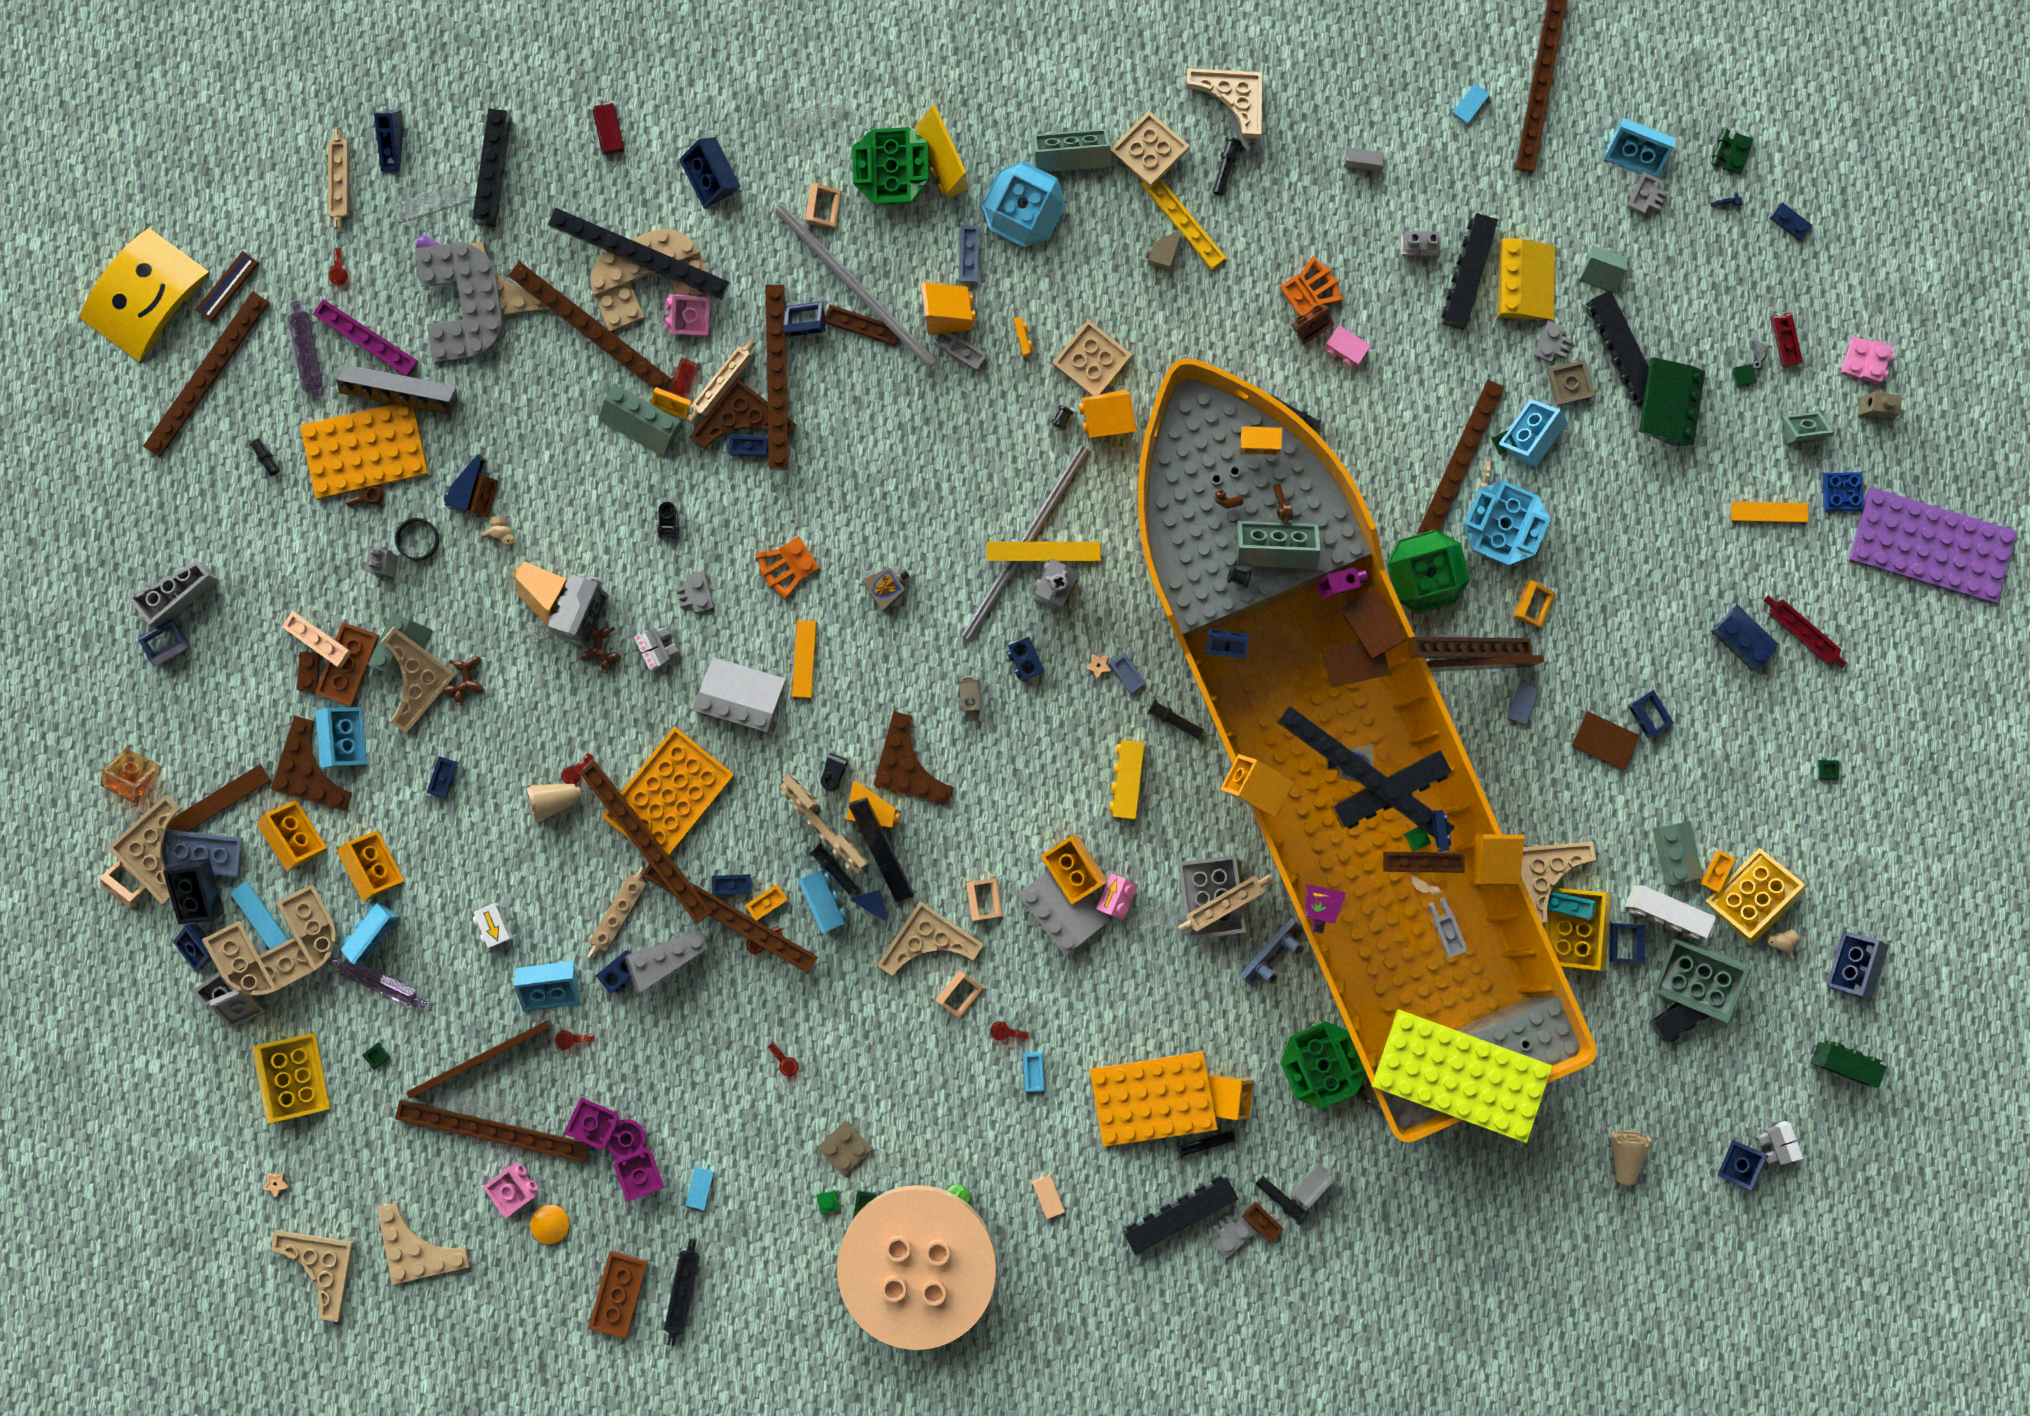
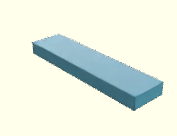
M247 881L230 892L269 949L289 940Z

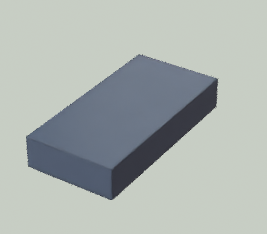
M1123 653L1109 663L1130 695L1146 685V682L1126 653Z
M1520 682L1507 719L1526 725L1538 688Z

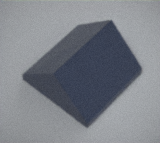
M882 890L852 897L851 901L883 920L887 919L888 914Z
M187 924L173 943L193 970L198 972L212 961L202 942V939L207 936L198 924Z
M1732 1140L1718 1176L1754 1191L1768 1155Z

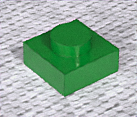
M1420 827L1403 833L1412 852L1432 843L1428 834Z
M836 1190L816 1195L820 1214L840 1210Z

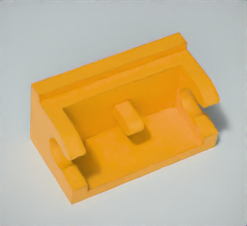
M1241 428L1240 454H1281L1282 428Z

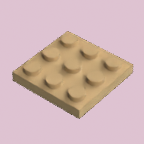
M1148 111L1111 148V154L1151 188L1190 149V145Z
M1087 320L1055 358L1052 365L1088 394L1094 396L1100 395L1132 357V354L1090 320Z

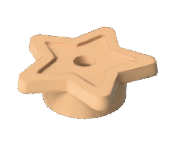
M1092 654V662L1086 666V669L1093 671L1096 678H1099L1102 672H1110L1111 669L1106 664L1108 656L1099 658Z
M281 1172L277 1175L267 1173V1183L263 1186V1190H270L273 1196L277 1197L280 1190L288 1188L283 1179L284 1173Z

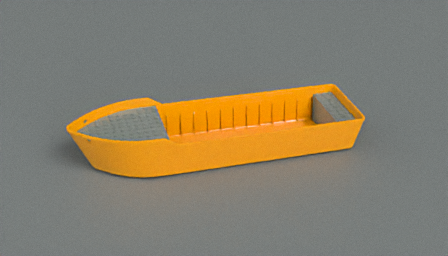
M1184 358L1174 362L1166 372L1158 390L1144 436L1140 458L1138 518L1145 561L1152 584L1185 655L1231 764L1233 765L1238 754L1256 759L1294 781L1292 790L1284 800L1282 809L1276 818L1252 806L1250 807L1371 1086L1397 1009L1552 1065L1547 1083L1588 1066L1596 1057V1044L1522 877L1520 884H1514V888H1502V884H1494V888H1481V884H1475V835L1503 834L1425 658H1410L1408 638L1415 637L1385 570L1376 526L1355 482L1324 440L1297 414L1265 391L1203 361ZM1241 428H1282L1281 454H1240ZM1281 484L1284 498H1287L1292 507L1293 519L1289 520L1288 523L1318 524L1320 540L1318 569L1237 566L1238 521L1283 523L1277 516L1279 503L1275 496L1273 485ZM1218 490H1223L1228 498L1241 496L1243 498V505L1226 509L1215 502V493ZM1232 565L1242 571H1252L1247 588L1238 583H1227L1228 572ZM1354 567L1357 572L1364 570L1367 573L1368 581L1361 583V587L1325 600L1321 599L1316 581L1327 574ZM1375 589L1407 639L1385 652L1390 675L1331 688L1321 649L1358 641L1357 636L1342 615L1340 608ZM1209 629L1249 634L1246 659L1206 654ZM1291 706L1347 748L1373 745V767L1386 777L1441 750L1452 772L1447 774L1449 778L1439 783L1435 780L1429 783L1430 788L1422 792L1416 790L1412 792V795L1432 811L1443 810L1444 814H1447L1448 822L1454 826V829L1450 833L1451 846H1449V851L1442 852L1465 853V873L1383 872V852H1412L1403 833L1418 826L1394 808L1386 811L1382 808L1376 811L1377 815L1369 820H1366V818L1359 820V825L1350 830L1348 827L1341 828L1331 806L1362 791L1365 787L1357 782L1338 779V770L1326 769V758L1277 723L1287 708ZM1428 834L1432 843L1414 852H1437L1435 838ZM1413 874L1418 879L1425 881L1430 887H1439L1441 890L1440 894L1435 896L1431 891L1422 893L1420 890H1416V887L1412 885L1411 875ZM1306 884L1346 893L1335 924L1325 922L1323 934L1311 931L1313 919L1304 917ZM1442 898L1446 899L1450 911L1453 912L1468 950L1450 958H1447L1428 904L1433 902L1439 917L1446 915L1440 905V899ZM1372 1087L1391 1132L1402 1142L1409 1143L1419 1140L1462 1121V1119Z

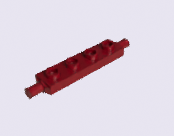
M1769 595L1763 599L1771 607L1768 615L1825 664L1835 662L1841 669L1847 665L1848 662L1839 656L1842 649L1785 600L1782 599L1776 602Z

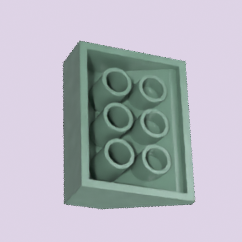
M1677 936L1673 938L1653 992L1729 1023L1753 966Z

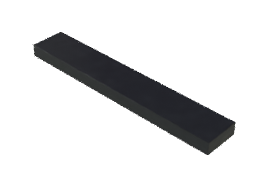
M865 797L849 803V808L895 901L899 902L914 897L913 889L868 798Z

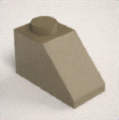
M1178 230L1155 241L1153 248L1149 247L1147 251L1148 265L1169 271L1182 231Z

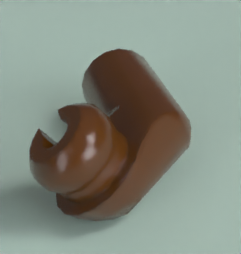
M1218 490L1215 493V502L1226 509L1243 505V498L1241 496L1228 498L1223 490Z

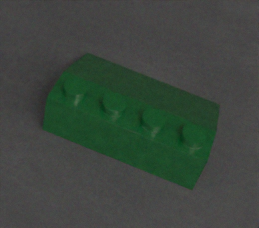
M1651 357L1639 432L1673 446L1694 445L1705 371L1695 366Z

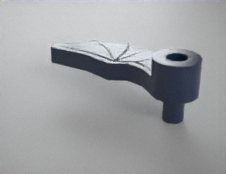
M1735 193V198L1722 199L1710 204L1711 207L1734 203V206L1742 205L1743 202L1742 197Z

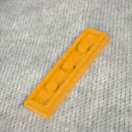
M1731 502V521L1808 523V503Z
M797 620L792 697L812 698L816 621Z

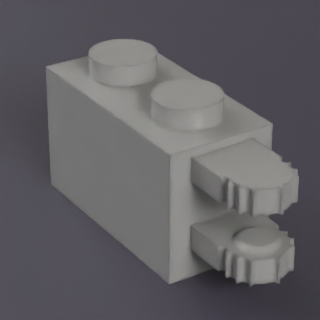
M375 546V549L368 548L365 571L378 577L395 578L398 556L393 554L392 550H388L387 547Z

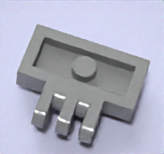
M1643 172L1626 207L1642 215L1645 214L1647 208L1660 212L1662 208L1660 205H1663L1665 202L1662 198H1666L1668 193L1657 188L1660 179Z
M1547 320L1533 356L1549 363L1552 362L1554 355L1567 359L1568 354L1561 351L1569 352L1571 348L1564 345V343L1572 345L1573 340L1562 336L1565 327Z
M702 571L685 576L688 585L675 589L676 593L684 591V594L677 596L678 600L686 598L685 602L679 603L680 607L693 604L695 613L713 609L714 605L705 572Z
M1225 1213L1223 1216L1228 1222L1225 1224L1220 1218L1218 1222L1222 1227L1219 1229L1215 1223L1212 1227L1220 1235L1213 1243L1227 1258L1256 1232L1242 1217L1234 1223L1228 1214Z

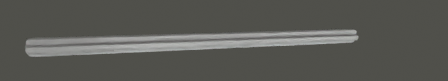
M780 204L775 209L776 214L928 368L934 366L936 359L783 204Z
M1083 445L1078 448L1020 542H1032L1088 454V448ZM1007 561L962 633L964 639L968 641L972 639L1020 561Z

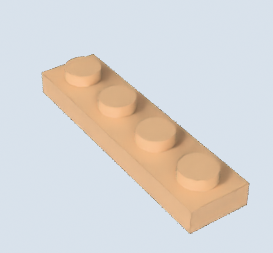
M294 611L291 612L282 628L337 667L342 668L352 653Z

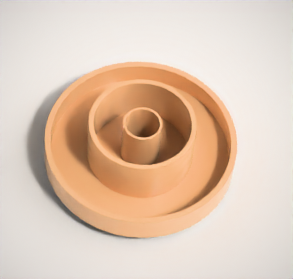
M923 1185L895 1188L877 1196L866 1204L849 1225L838 1255V1285L844 1304L853 1319L862 1329L877 1340L908 1350L940 1347L966 1333L975 1325L987 1308L996 1278V1253L993 1240L979 1214L955 1194L940 1188Z

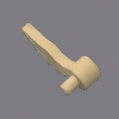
M1486 461L1484 482H1480L1479 489L1487 486L1490 476V461Z
M1413 874L1411 875L1412 885L1416 887V890H1420L1422 893L1431 891L1435 896L1440 894L1441 890L1439 887H1430L1425 881L1418 879Z

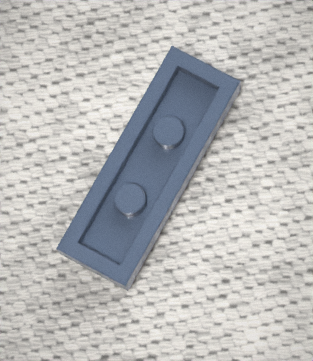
M961 225L959 283H978L980 226Z

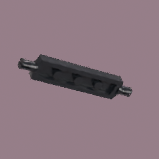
M689 1239L687 1250L680 1251L664 1330L669 1333L667 1342L669 1346L670 1344L675 1346L677 1335L683 1334L685 1330L700 1254L695 1252L696 1239Z

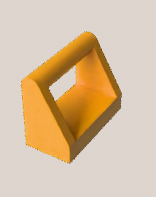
M1528 581L1513 617L1541 629L1555 592L1535 581ZM1535 590L1547 594L1537 620L1525 615Z

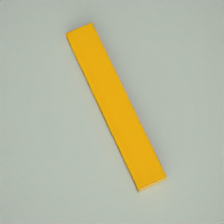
M1161 178L1151 188L1145 182L1141 183V186L1179 231H1182L1183 237L1211 271L1227 259Z
M986 542V561H1051V559L1056 561H1101L1100 542Z

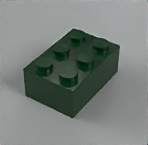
M1828 1040L1825 1043L1818 1042L1811 1060L1813 1065L1874 1088L1880 1087L1887 1066L1880 1064L1881 1060L1865 1056L1862 1052L1845 1048L1840 1043Z

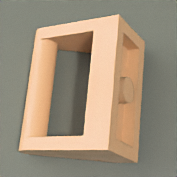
M811 183L805 217L806 224L836 228L842 191L821 184ZM819 193L834 195L830 222L815 217Z
M119 860L100 877V886L131 909L147 889L142 885L132 894L112 878L121 867L134 876L124 865L120 864Z
M997 878L966 883L972 921L1003 916ZM990 883L994 913L979 916L974 885Z
M960 969L936 998V1001L960 1019L984 988ZM964 978L975 988L956 1011L945 1000Z

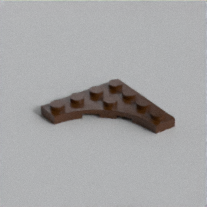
M736 378L690 435V438L706 450L716 439L735 430L752 428L768 431V402ZM787 417L789 436L797 424Z
M893 711L873 785L948 805L953 786L937 780L922 767L911 743L910 727L912 716Z
M294 715L271 789L346 811L352 792L344 790L330 781L323 774L314 758L312 751L314 721Z

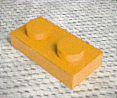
M1021 317L1014 318V326L1023 359L1031 357L1030 351H1033L1031 340H1027L1026 333H1028L1027 324L1022 322Z
M656 387L653 391L651 404L664 412L686 420L689 415L691 401Z
M1716 850L1700 885L1719 893L1736 858Z
M776 884L745 906L752 917L758 921L789 899L780 886Z

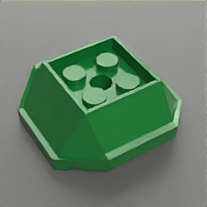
M910 127L871 129L859 142L852 146L853 184L874 205L912 204L929 183V144ZM890 165H897L895 170H888Z
M1435 529L1397 540L1386 562L1389 578L1400 604L1418 614L1454 604L1470 582L1461 543ZM1428 567H1431L1433 570V574L1430 577H1427L1425 574Z
M1326 1021L1289 1036L1280 1061L1295 1099L1319 1109L1326 1108L1357 1094L1366 1075L1348 1030ZM1322 1059H1325L1327 1061V1067L1323 1070H1320L1318 1068V1062Z

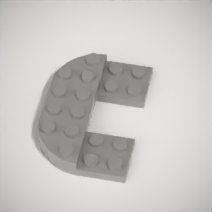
M463 242L415 248L421 287L458 283L463 320L427 324L432 362L473 358L491 350L497 340L500 339L504 327V315L501 310L497 283L498 274L491 259L475 246Z

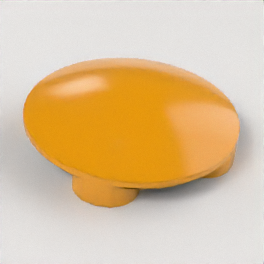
M544 1205L538 1208L532 1215L530 1229L533 1236L539 1242L555 1244L566 1236L569 1229V1218L563 1208L556 1205Z

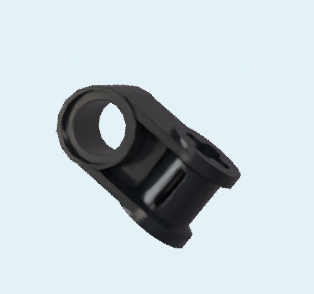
M663 502L658 509L659 539H663V537H675V539H678V509L671 502ZM671 506L673 513L670 516H665V508Z
M829 753L820 781L824 789L834 791L838 788L846 769L844 767L848 764V758ZM832 777V780L835 783L830 784V786L828 787V784L825 782V780H829Z

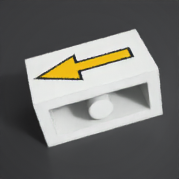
M493 903L473 912L475 915L473 921L482 932L480 935L481 941L488 948L513 939L499 903Z

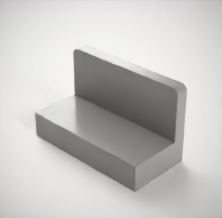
M1347 147L1343 167L1381 172L1384 167V153Z
M1317 1164L1291 1193L1307 1208H1310L1334 1182V1179Z

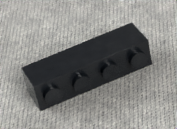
M1677 1002L1649 1023L1662 1041L1672 1043L1680 1037V1033L1690 1031L1696 1026L1695 1023L1700 1019L1703 1021L1710 1016Z

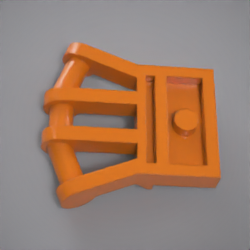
M1315 256L1311 257L1301 273L1280 286V290L1298 316L1308 314L1314 306L1319 304L1326 305L1344 301L1343 296L1340 295L1338 279L1334 278L1330 273L1331 269L1317 261ZM1311 266L1319 271V273L1307 281L1305 280L1304 276ZM1325 277L1328 283L1313 291L1310 285ZM1331 288L1333 297L1318 299V295Z
M799 536L777 550L755 554L756 559L759 560L760 575L765 577L768 582L767 586L782 595L781 598L784 600L788 598L801 580L820 569ZM783 556L781 560L767 567L766 557ZM787 562L791 569L774 579L771 572ZM792 574L796 576L787 589L778 584Z

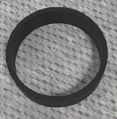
M411 518L404 521L398 527L395 533V545L398 551L406 558L421 561L435 553L439 545V534L437 529L427 520ZM412 522H425L430 525L434 532L435 541L432 549L421 557L407 556L402 551L399 542L402 530Z

